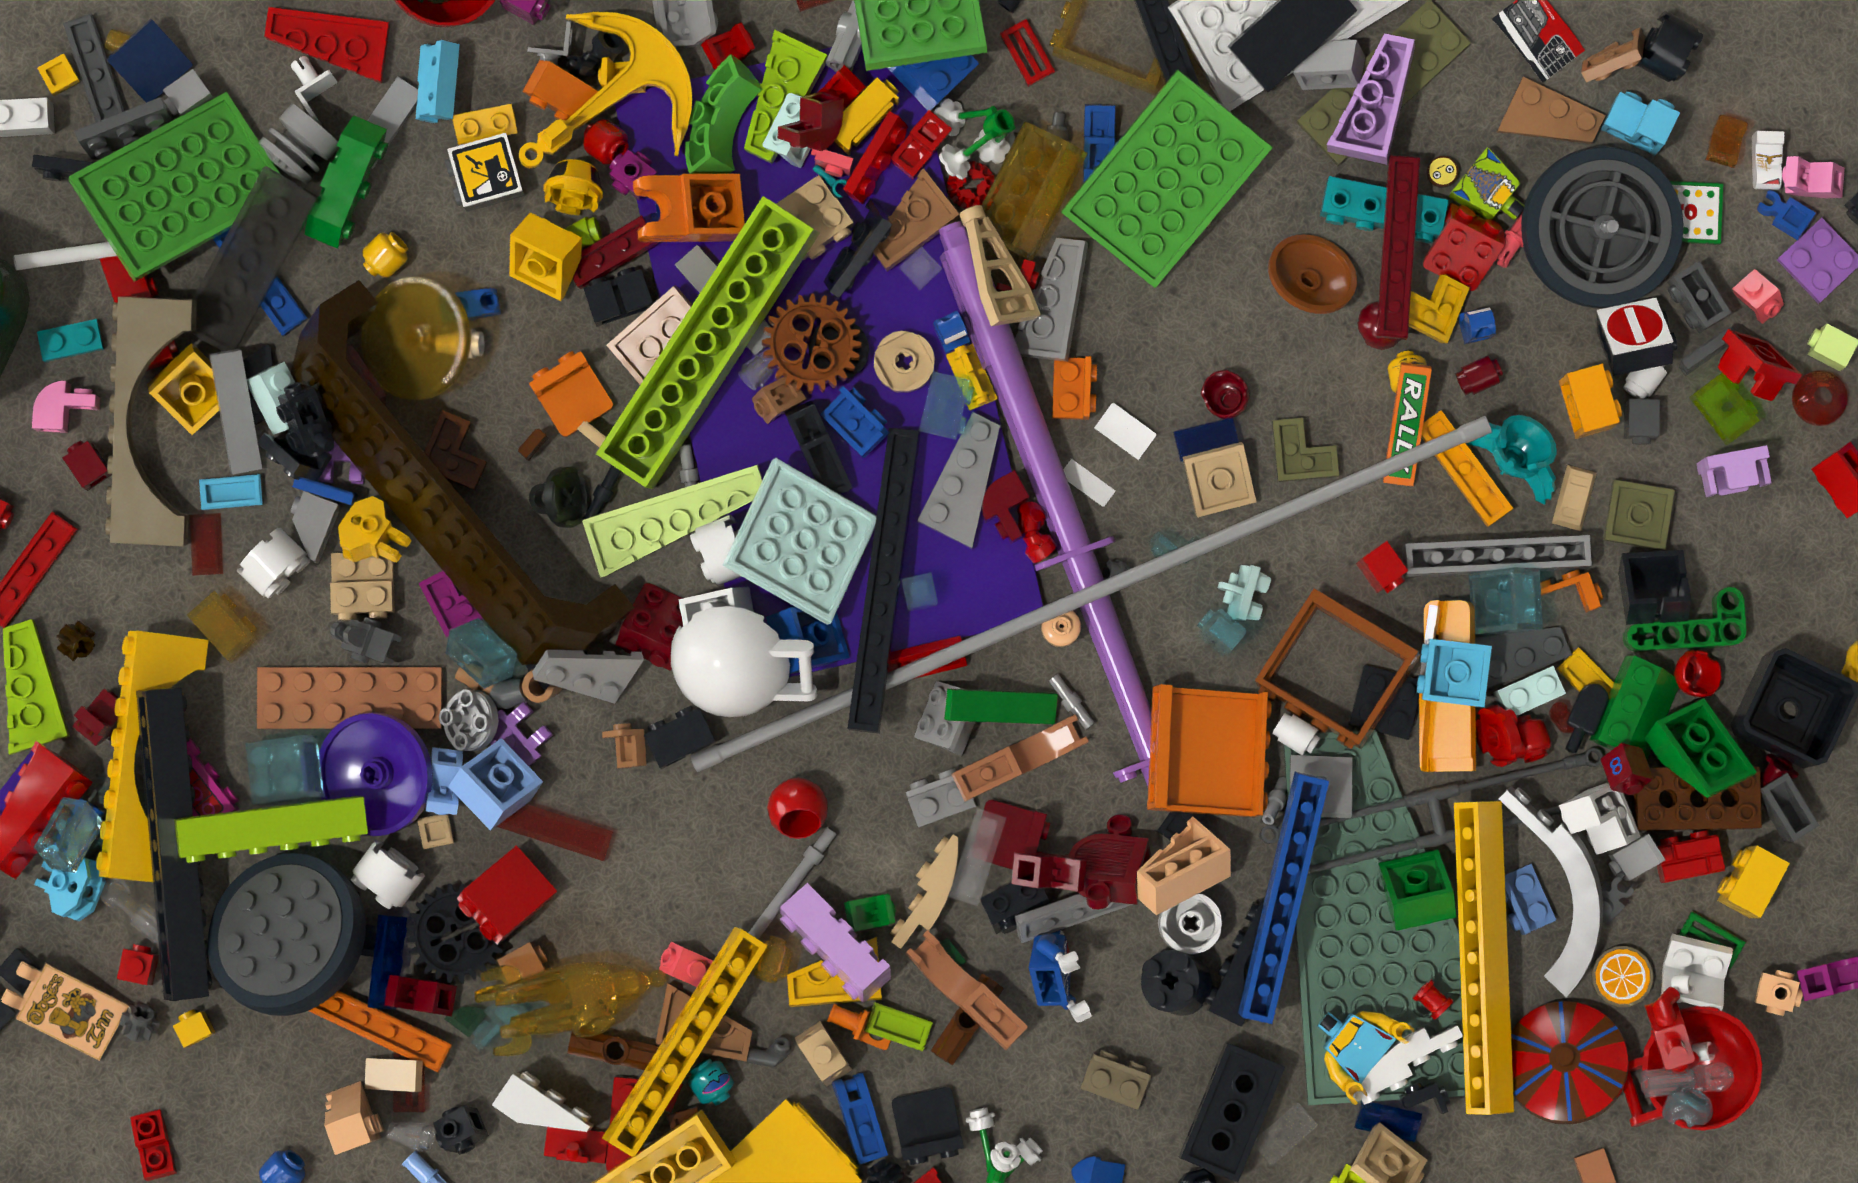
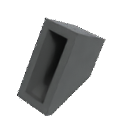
M1788 773L1760 788L1768 816L1784 842H1794L1819 826Z

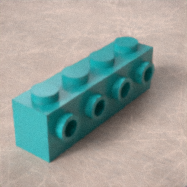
M1329 176L1325 185L1320 216L1326 217L1325 222L1334 225H1343L1344 221L1356 223L1355 228L1364 231H1373L1374 227L1384 229L1386 187ZM1418 194L1415 240L1433 243V239H1437L1443 230L1449 200Z

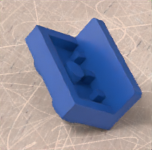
M842 386L839 389L841 394L820 415L865 458L890 433L884 427L888 421L875 408L869 412L863 406L867 400L855 388L849 392Z

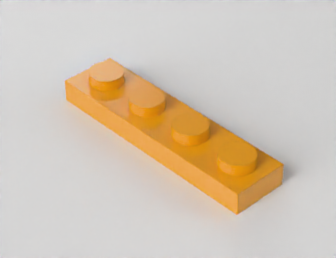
M1440 410L1423 423L1421 438L1426 443L1456 429L1442 410ZM1466 443L1435 455L1487 527L1513 509Z

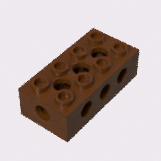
M1754 767L1757 771L1754 776L1725 789L1733 797L1732 804L1729 807L1725 806L1721 801L1723 791L1709 798L1701 794L1702 803L1699 807H1695L1690 801L1691 793L1697 791L1669 768H1650L1653 780L1645 785L1642 791L1632 795V816L1638 831L1745 830L1762 828L1760 767ZM1662 791L1668 792L1671 796L1672 801L1668 808L1660 804L1659 796Z

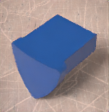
M1093 1156L1078 1162L1072 1168L1071 1173L1076 1183H1122L1125 1164L1102 1161L1100 1157Z

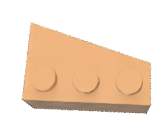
M1192 816L1187 821V827L1180 834L1175 833L1171 837V843L1164 850L1159 849L1137 871L1138 899L1155 915H1158L1231 877L1230 848Z

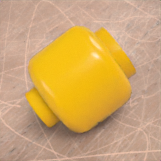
M393 232L390 234L379 233L362 251L365 259L363 266L375 277L379 274L382 277L389 278L407 262L406 251L408 247Z

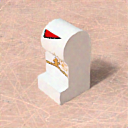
M1756 131L1752 135L1754 189H1780L1784 131Z

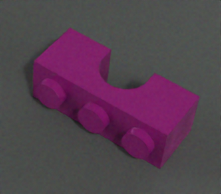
M1858 956L1797 971L1804 1001L1858 989Z

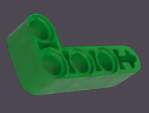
M1727 587L1715 593L1712 598L1713 619L1631 625L1623 633V643L1632 652L1720 648L1737 645L1744 640L1747 631L1743 594L1734 587ZM1723 594H1729L1733 597L1735 603L1732 610H1727L1722 606L1721 597ZM1726 624L1732 625L1736 629L1737 635L1733 641L1726 639L1723 634V628ZM1695 626H1700L1706 631L1704 642H1698L1694 639L1692 633ZM1664 628H1670L1675 632L1676 639L1673 644H1668L1663 640L1662 631ZM1639 630L1640 635H1650L1653 633V639H1646L1638 645L1637 640H1632V635Z

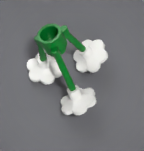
M949 98L941 100L940 107L935 109L934 114L952 128L949 136L958 135L960 128L965 125V119L986 116L979 137L974 140L970 147L959 149L953 148L949 144L942 147L939 159L945 165L949 175L957 176L961 180L966 178L967 172L970 170V164L967 160L970 158V154L976 150L979 152L980 159L984 162L992 161L995 164H1000L1005 160V155L1010 152V144L1005 140V137L1016 129L1014 119L1007 110L1000 109L997 111L995 106H991L984 110L964 112L961 103L958 101L953 102Z

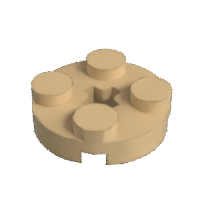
M908 331L891 333L877 347L874 357L875 373L880 382L894 392L909 393L922 388L933 374L934 352L928 341L920 335ZM900 354H903L905 357H912L913 361L909 363V369L905 370L903 367L898 368L896 366V363L899 362L898 356Z

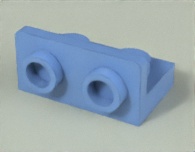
M1532 864L1505 875L1506 902L1512 912L1507 916L1515 932L1520 930L1521 935H1526L1535 929L1556 921Z

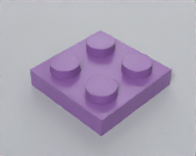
M1820 218L1777 259L1818 304L1858 268V254L1823 218Z

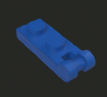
M862 1072L854 1074L853 1078L843 1081L838 1079L832 1081L833 1090L840 1106L857 1165L888 1156L868 1086ZM856 1090L859 1099L850 1102L847 1093Z

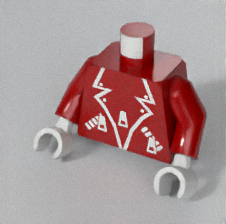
M1691 975L1673 976L1671 987L1667 988L1654 1003L1644 1005L1665 1070H1671L1675 1074H1683L1698 1065L1699 1062L1710 1061L1715 1058V1054L1708 1053V1046L1711 1045V1042L1696 1043L1691 1047L1688 1033L1677 1005L1680 994H1692L1694 991V985L1689 984Z

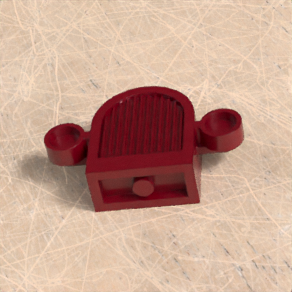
M1115 815L1107 822L1108 834L1087 836L1078 841L1072 847L1069 854H1065L1070 858L1087 860L1084 891H1079L1078 893L1086 898L1087 905L1090 908L1096 910L1106 908L1111 902L1138 905L1137 871L1151 858L1149 839L1130 837L1133 832L1130 818L1125 815Z

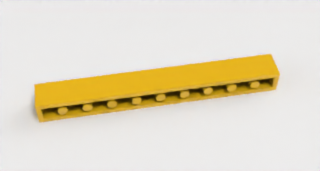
M1502 802L1454 803L1466 1114L1492 1115L1514 1112Z

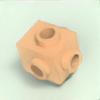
M1776 970L1775 975L1762 972L1754 1002L1766 1005V1012L1784 1016L1785 1011L1793 1012L1794 1006L1800 1007L1803 996L1802 989L1799 988L1800 982L1793 980L1794 974ZM1779 987H1783L1785 990V995L1782 998H1776L1775 991Z

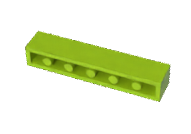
M363 796L174 819L178 855L180 858L186 857L187 862L204 861L205 855L215 853L218 854V858L237 856L236 851L249 849V854H261L268 852L267 847L280 845V850L298 849V843L311 841V846H323L330 844L329 839L342 837V842H354L361 840L360 835L368 834Z

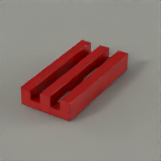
M1027 19L1000 32V37L1028 87L1055 73ZM1024 28L1045 66V70L1040 71L1019 33L1020 29ZM1009 35H1014L1035 73L1034 76H1030Z

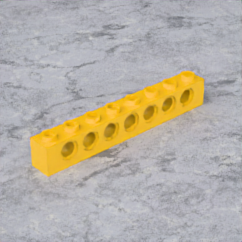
M734 927L602 1139L635 1158L768 945L743 929Z

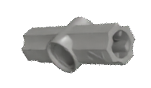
M852 0L848 12H843L836 30L837 37L826 60L827 66L833 69L834 72L840 70L844 65L852 72L862 49L854 0Z

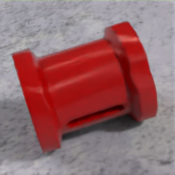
M1430 979L1416 992L1412 999L1415 1002L1420 1001L1432 1013L1431 1017L1436 1020L1454 1000L1451 997L1446 998L1434 986L1435 982Z

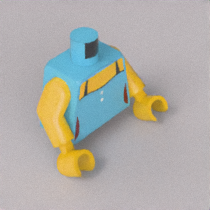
M1360 1011L1356 1015L1349 1014L1343 1022L1328 1012L1317 1025L1330 1036V1039L1323 1046L1326 1050L1324 1061L1329 1076L1342 1091L1346 1092L1347 1097L1354 1105L1358 1103L1353 1098V1094L1357 1091H1362L1367 1096V1092L1361 1083L1397 1039L1403 1044H1408L1409 1042L1402 1038L1403 1031L1409 1029L1415 1032L1414 1028L1407 1023H1399L1383 1013Z

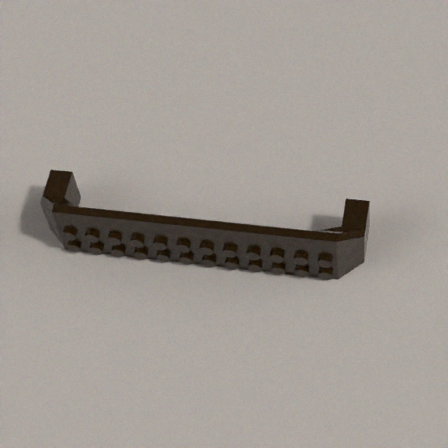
M360 280L356 281L321 303L299 336L291 369V375L295 383L301 382L302 385H308L318 390L323 400L321 407L324 415L329 419L333 427V433H331L333 440L522 665L538 664L546 650H583L585 653L609 636L635 608L616 584L586 605L544 596L346 360L347 339L360 331L378 305V301Z

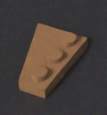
M1523 77L1497 133H1511L1529 137L1536 136L1592 144L1606 115Z
M668 983L656 1045H661L691 997ZM724 1015L701 1053L747 1062L753 1031Z

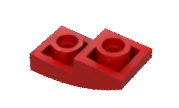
M159 1109L130 1117L135 1146L139 1150L144 1179L150 1181L177 1174L162 1111Z

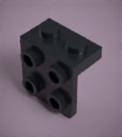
M949 1087L900 1096L892 1100L903 1161L910 1160V1165L928 1162L929 1155L940 1153L941 1159L959 1155L958 1149L964 1148L953 1093Z

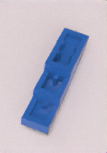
M1085 104L1083 183L1115 145V105Z

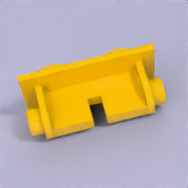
M512 103L454 114L452 119L458 145L502 133H507V135L518 133Z
M973 344L968 346L962 345L954 349L955 351L946 354L969 411L997 400L986 370H983Z

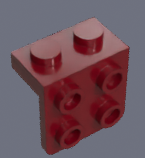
M645 583L633 603L635 608L628 614L621 625L615 646L622 648L629 654L631 652H642L643 658L650 661L653 665L671 671L672 640L678 627H683L678 599L683 598L651 583Z
M988 800L985 804L972 848V857L1013 870L1014 853H1042L1037 851L1040 839L1046 840L1051 822L1045 821L1047 814L1037 811L1033 812L995 800Z

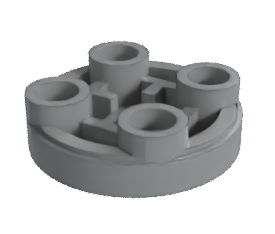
M465 689L456 693L450 699L446 708L440 711L439 721L444 726L445 734L455 749L460 751H478L485 748L493 740L498 727V712L494 701L485 692Z

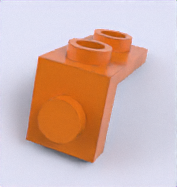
M1579 569L1561 575L1563 581L1552 585L1551 581L1547 580L1533 585L1534 591L1527 594L1529 600L1575 584L1585 612L1601 607L1600 601L1603 600L1598 583L1593 584L1589 572L1580 574Z

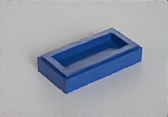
M300 477L299 480L294 479L292 486L293 488L349 505H353L358 498L357 493Z

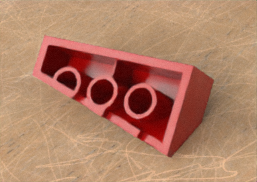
M35 741L31 749L34 754L28 764L24 763L18 773L21 778L14 792L9 791L5 797L4 802H6V806L0 815V870L15 880L93 783L76 766L38 741Z

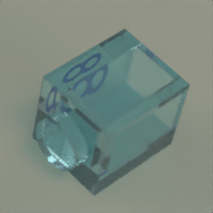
M931 572L901 579L908 612L938 605Z

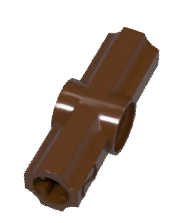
M981 974L977 980L982 982L997 997L1004 990L1002 986L984 974ZM961 1007L955 1012L930 1050L952 1066L980 1027L977 1022H975L972 1028H964L960 1025L959 1015L964 1012Z
M573 1027L567 1054L607 1062L612 1065L645 1070L659 1046ZM611 1042L621 1043L624 1047L623 1056L619 1059L610 1058L607 1054L608 1044Z

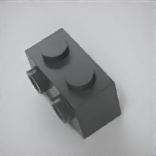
M1700 261L1673 276L1667 282L1670 286L1668 292L1676 304L1680 302L1686 312L1684 318L1691 329L1696 328L1699 334L1731 314L1730 309Z

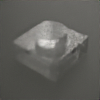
M922 246L899 267L919 290L924 288L942 271V267Z

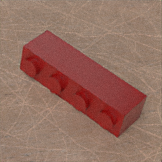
M118 256L100 258L114 302H118V297L155 298L154 296L159 294L153 277L148 278L146 275L134 282ZM175 339L160 352L147 371L169 364L175 359L174 353L179 351Z

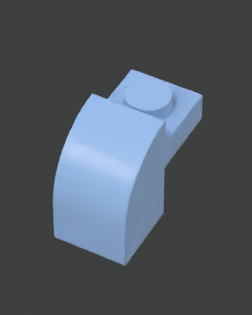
M432 747L430 758L433 770L432 790L427 796L426 811L434 812L438 815H457L459 797L448 786L463 765V751Z

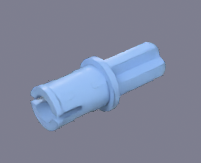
M416 1150L402 1163L420 1183H447L438 1174L439 1170H434Z

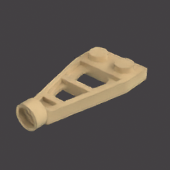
M976 205L963 210L959 215L963 226L967 228L979 295L991 327L1030 321L1039 317L1041 314L1029 284L989 217H986L982 205ZM988 241L998 258L997 260H986L982 242ZM1001 269L1010 281L1012 290L996 291L992 282L991 270Z

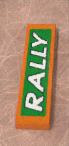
M1403 362L1400 364L1386 459L1420 445L1432 371L1431 366ZM1417 463L1383 477V483L1414 486Z

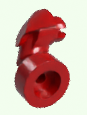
M1028 501L1021 504L1017 510L1019 513L1018 526L1021 529V533L1025 534L1023 538L1027 544L1025 554L1032 563H1038L1048 557L1055 550L1057 544L1049 534H1040L1038 532L1044 525V520L1046 519L1045 511L1038 503Z

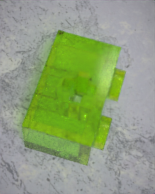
M1720 373L1689 398L1724 444L1728 445L1759 422L1760 419L1756 416L1759 412L1755 405L1749 399L1744 400L1739 394V385L1733 383L1723 373ZM1730 402L1732 404V407L1729 409L1730 411L1724 413L1721 407H1723L1724 403Z

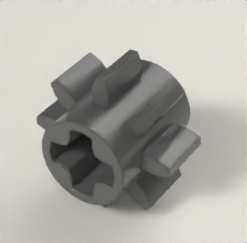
M145 1004L129 1005L128 1012H122L119 1023L124 1026L122 1034L135 1042L150 1041L152 1033H157L160 1024L158 1020H155L157 1011H153L150 1006Z

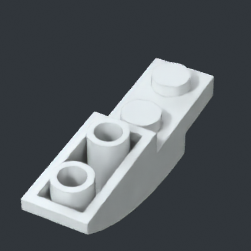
M1453 1025L1431 1037L1428 1036L1425 1028L1421 1027L1403 1037L1409 1043L1403 1044L1398 1041L1393 1044L1361 1083L1367 1092V1096L1362 1091H1357L1353 1094V1098L1357 1102L1362 1100L1365 1105L1381 1097L1379 1091L1387 1087L1394 1091L1407 1085L1408 1081L1406 1078L1413 1075L1408 1063L1412 1062L1414 1066H1417L1431 1059L1429 1053L1439 1048L1444 1053L1458 1046L1457 1040L1463 1037L1459 1027Z

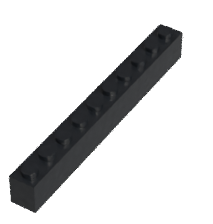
M181 687L136 691L164 1000L169 1001L209 997L212 977L206 965L208 942L204 940L203 927L206 926V914L204 909H201L200 896H203L204 887L201 878L198 877V866L201 861L187 862L186 857H179L174 819L194 817L192 804L195 803V791L193 786H190L189 777L193 766L191 756L187 754L186 743L189 742L190 732L188 725L184 721L187 700L185 694L182 693Z

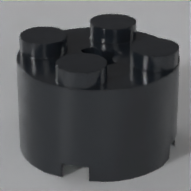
M1664 11L1657 19L1662 22L1659 28L1652 27L1645 39L1643 57L1637 66L1667 82H1674L1678 76L1682 77L1690 65L1687 57L1692 49L1696 50L1704 34L1698 32L1697 27Z
M1166 950L1157 953L1143 964L1141 988L1144 997L1151 1007L1174 1015L1186 1016L1201 1009L1202 1004L1211 993L1212 978L1208 967L1198 958L1180 951Z

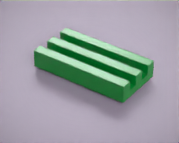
M1690 912L1678 935L1687 937L1686 934L1690 932L1706 942L1726 946L1694 928L1692 924L1696 921L1734 943L1736 946L1728 969H1731L1746 942L1696 913Z

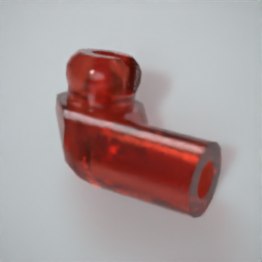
M1564 702L1554 703L1549 710L1550 719L1562 733L1572 734L1574 728L1569 727L1566 723L1570 712L1567 710L1568 706Z

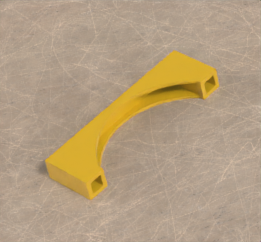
M128 631V636H125L123 640L122 653L125 655V661L118 677L119 685H122L121 695L115 703V715L118 716L117 728L113 730L111 736V745L114 747L113 759L109 761L107 768L110 786L104 795V808L107 809L106 820L102 822L100 828V838L103 839L102 852L98 853L96 860L99 877L153 882L148 819L139 801L134 774L135 752L140 735L136 691L171 688L192 672L205 670L208 640L145 631Z

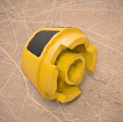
M567 159L559 161L543 185L545 202L550 201L556 204V211L578 216L581 210L587 209L595 212L603 198L598 170L590 163L581 160Z

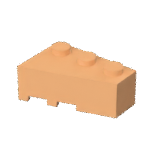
M361 1081L326 1094L328 1102H326L325 1106L327 1110H331L325 1112L324 1126L335 1155L381 1139L380 1132L384 1131L378 1113L373 1115Z

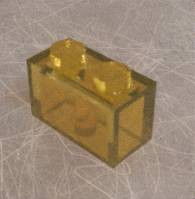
M213 591L190 611L187 616L231 664L258 640L253 634L257 628L246 616L240 619L232 611L237 606L225 593L219 596Z

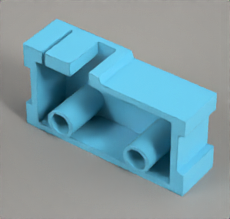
M440 40L436 41L435 45H421L415 119L430 123H437L438 119H453L460 44Z

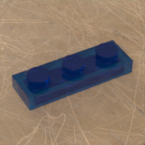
M378 915L368 999L369 1008L396 1009L395 1007L384 1006L389 975L400 976L404 940L407 933V917Z

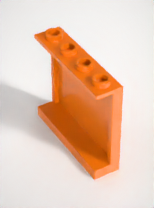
M1165 684L1153 687L1147 810L1240 817L1262 816L1268 802L1267 793L1264 792V780H1267L1269 774V764L1265 761V750L1270 745V732L1266 731L1267 719L1271 715V701L1268 700V692L1252 694L1172 687L1173 685Z

